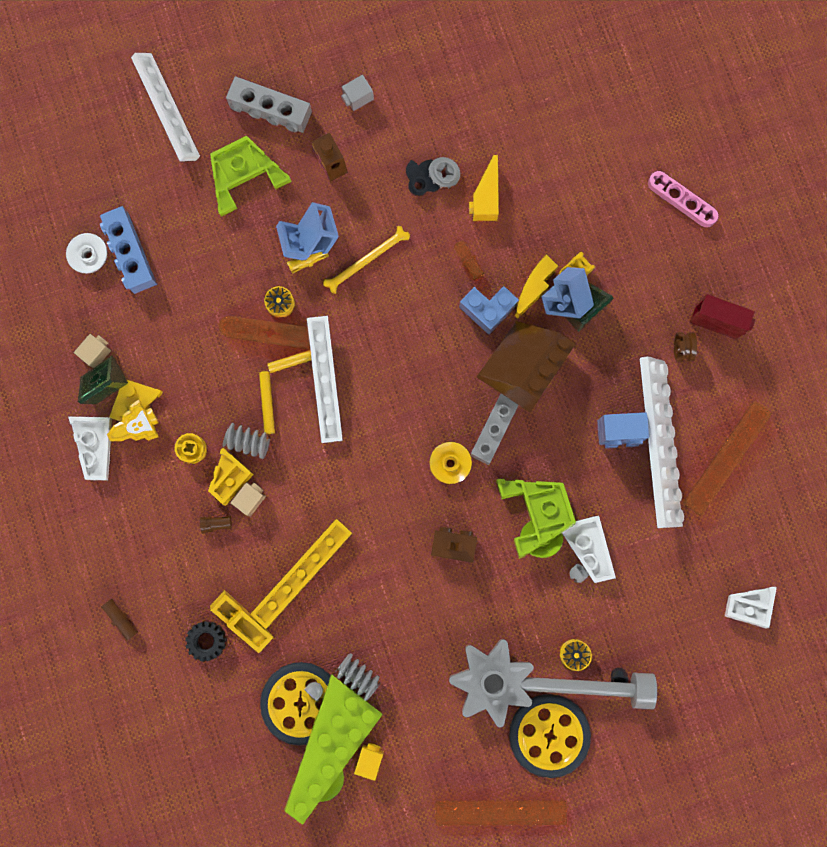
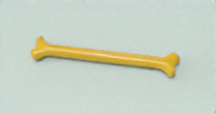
M397 226L395 235L335 278L325 279L323 285L330 288L331 293L336 294L340 283L399 241H408L410 234L404 232L402 226Z

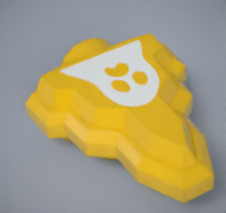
M137 400L130 405V410L123 414L122 421L115 424L107 433L110 441H124L129 438L136 441L145 438L149 441L159 437L154 426L159 422L152 408L146 410L141 401Z

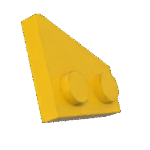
M123 379L109 418L121 422L123 414L129 411L130 405L137 400H140L147 410L150 407L149 405L157 397H160L163 392Z
M222 448L220 451L221 458L218 466L215 467L214 479L211 481L208 492L226 506L254 474L226 449Z

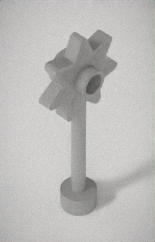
M500 639L488 655L472 645H467L465 652L469 669L449 677L450 684L468 692L462 709L463 716L470 717L486 709L498 727H502L505 723L508 705L524 707L532 705V700L525 691L630 697L632 708L654 709L657 701L656 677L654 674L633 673L631 683L527 677L532 672L533 665L530 662H510L508 643L504 639Z

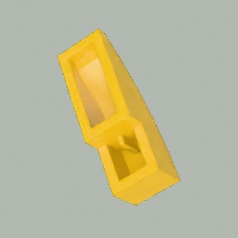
M548 255L537 264L523 288L515 316L517 318L525 313L549 288L545 281L556 272L558 265Z
M225 590L210 605L211 611L258 653L273 639L272 634L259 624Z

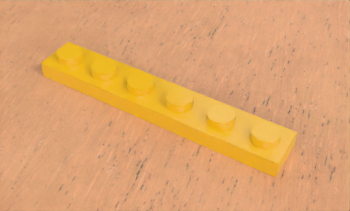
M336 519L250 615L267 629L352 535V532Z

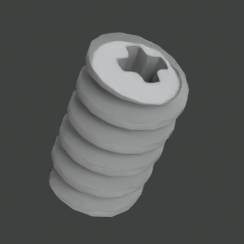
M234 423L227 429L223 440V447L227 445V448L230 450L235 447L237 452L243 449L244 454H249L251 451V455L254 457L259 453L261 459H264L270 444V439H266V432L261 437H258V430H255L253 435H251L249 427L245 432H242V425L235 430Z
M350 653L337 668L339 671L337 678L340 679L345 676L344 684L352 682L351 690L359 687L357 695L359 696L365 692L364 701H367L381 684H378L379 676L371 678L372 670L365 673V664L357 667L359 659L351 662L353 654Z

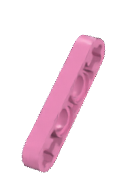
M657 171L650 176L648 180L649 188L703 227H711L717 221L718 212L715 208L667 174ZM660 178L661 184L655 185V180ZM668 183L669 186L667 187L666 191H663L664 187ZM677 189L680 193V196L678 198H672L669 194V190ZM689 200L694 201L696 209H688L686 202ZM700 207L703 208L699 215H697L696 213L699 211ZM709 213L711 217L708 221H706L704 219L705 215Z

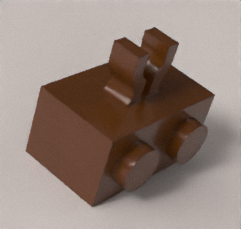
M440 527L439 531L435 530L431 556L473 563L477 537L473 536V532L461 530L460 534L452 533L451 528Z

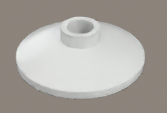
M91 233L80 234L74 237L68 244L66 258L69 265L77 272L93 273L104 265L107 259V247L104 241L97 235ZM88 253H92L90 258H86Z

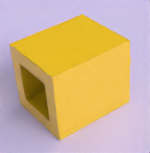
M368 743V746L363 745L354 774L375 781L384 751L380 750V746Z

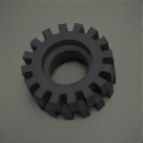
M205 621L191 627L192 629L187 633L188 637L185 638V641H187L185 647L189 649V655H193L195 660L210 661L222 654L223 649L226 647L227 637L225 638L224 634L226 633L224 630H221L222 627L220 625H216L215 622ZM203 633L211 634L214 639L213 646L208 650L202 649L198 644L199 636Z

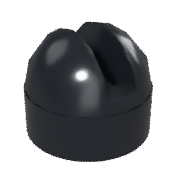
M617 667L611 671V682L628 683V674L625 669Z

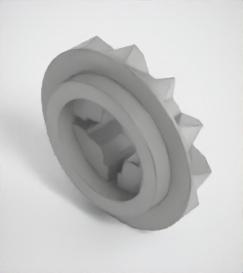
M436 158L429 166V177L433 180V184L440 185V188L447 187L449 189L451 186L456 185L460 179L458 165L449 158ZM444 167L447 174L445 178L442 177L441 173Z

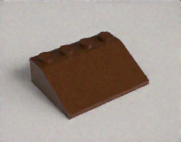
M516 321L479 372L477 378L528 412H531L576 343L559 332Z

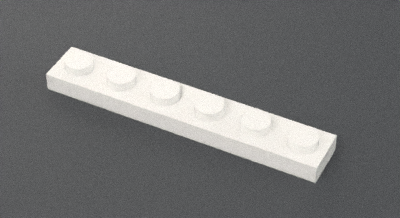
M134 53L131 57L179 160L196 161L200 155L152 54Z
M328 316L307 318L321 443L343 441Z

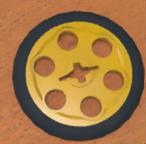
M304 662L291 663L274 672L267 680L260 700L261 715L269 731L279 740L288 744L307 745L312 729L306 727L305 720L308 717L316 719L319 709L316 706V701L304 690L306 682L309 679H315L317 683L321 684L323 693L320 698H323L331 675L319 666ZM289 678L296 681V688L292 691L285 688V681ZM300 691H302V701L306 702V705L301 710V716L299 706L295 705V702L300 698ZM281 697L284 699L285 707L283 709H276L273 702L275 698ZM289 716L295 720V726L291 729L286 728L283 722Z
M545 694L531 698L532 705L530 707L520 706L510 724V747L515 758L527 771L539 777L556 778L573 772L584 761L590 748V725L585 714L578 705L560 695ZM543 708L550 711V717L545 721L540 720L538 717L539 711ZM563 714L571 717V723L568 726H562L559 723V718ZM532 724L535 727V732L532 736H526L523 733L525 725ZM552 729L556 738L551 739L548 745L547 738L544 735ZM568 736H574L577 739V744L572 748L565 745V740ZM532 746L541 748V754L536 758L529 755V749ZM555 751L560 752L562 755L559 763H552L550 761V755Z

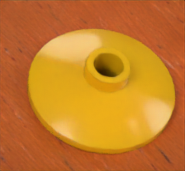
M443 443L436 447L431 454V472L436 479L443 483L455 484L461 482L468 476L471 470V456L468 450L459 443ZM453 460L454 466L448 467L446 462Z

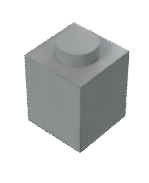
M363 75L342 86V100L346 106L350 105L353 111L374 100L373 90Z

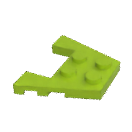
M247 136L210 154L218 201V212L221 217L237 209L229 190L264 172L269 176L275 190L292 182L289 175L284 173Z
M497 479L501 499L523 495L534 529L533 534L514 538L519 559L575 525L576 521L563 483L541 481L534 483L524 482L523 480L505 481V479Z

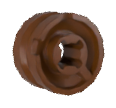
M677 332L674 338L675 360L683 361L686 359L691 362L695 361L697 354L696 334L694 332H688L687 334Z

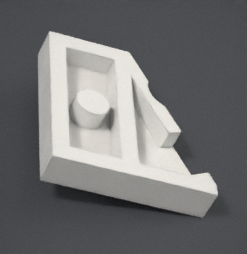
M776 587L729 595L725 617L769 628Z

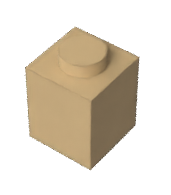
M89 334L74 353L89 366L96 369L112 350L106 346L108 342L101 336L94 337Z
M246 483L231 501V504L245 515L251 517L266 496L262 494L264 490L257 484L253 483L250 485Z

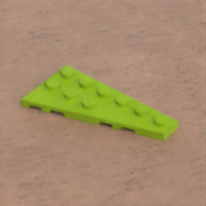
M332 674L285 807V812L302 825L383 715Z

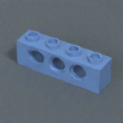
M121 206L101 214L102 223H100V227L103 233L109 237L107 244L112 253L115 252L117 259L114 261L118 270L123 272L122 282L125 288L130 289L136 294L157 285L127 210ZM123 229V233L120 236H116V232ZM131 247L128 254H123L125 248ZM137 265V271L134 273H130V269L133 266Z

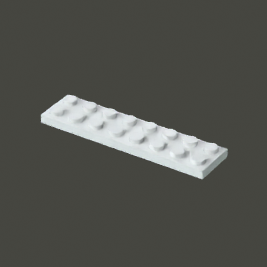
M648 356L640 358L645 412H647L648 442L657 528L683 527L684 513L680 505L682 493L678 486L680 474L676 467L677 449L674 446L673 440L675 429L671 421L673 410L669 403L671 390L667 384L668 366L663 360Z

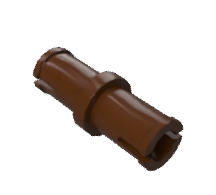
M113 599L101 606L112 620L111 624L119 629L126 638V641L138 633L128 621L127 614L122 613Z

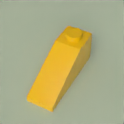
M493 155L474 193L473 202H469V214H473V221H497L498 155Z

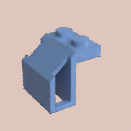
M313 202L298 225L279 221L276 226L284 257L297 260H306L310 255L319 252L327 254L339 237L330 206ZM318 210L323 211L320 216H319Z

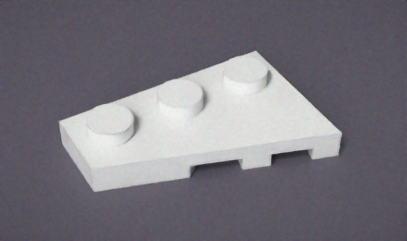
M68 417L70 424H72L73 436L77 443L85 480L108 481L111 441L107 433L112 428V418Z
M599 516L576 521L575 525L562 532L594 583L616 578Z

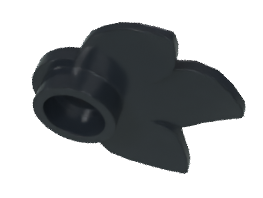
M432 159L423 161L420 165L410 160L406 166V175L409 179L408 189L415 196H422L427 191L435 192L440 188V185L433 184V180L429 177L428 169L433 161ZM415 183H419L421 189H416Z

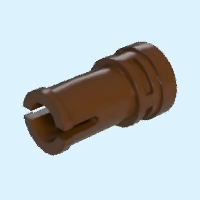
M211 516L200 517L201 533L232 529L231 516L216 518Z

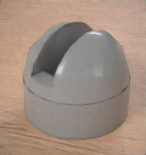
M576 564L569 574L571 579L575 578L574 582L576 583L583 582L589 576L587 570L580 564Z
M317 682L308 684L304 689L315 701L323 693L321 684Z

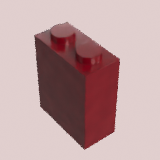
M706 294L696 303L689 323L733 339H738L745 335L748 330H752L755 324V319L753 318L755 311Z

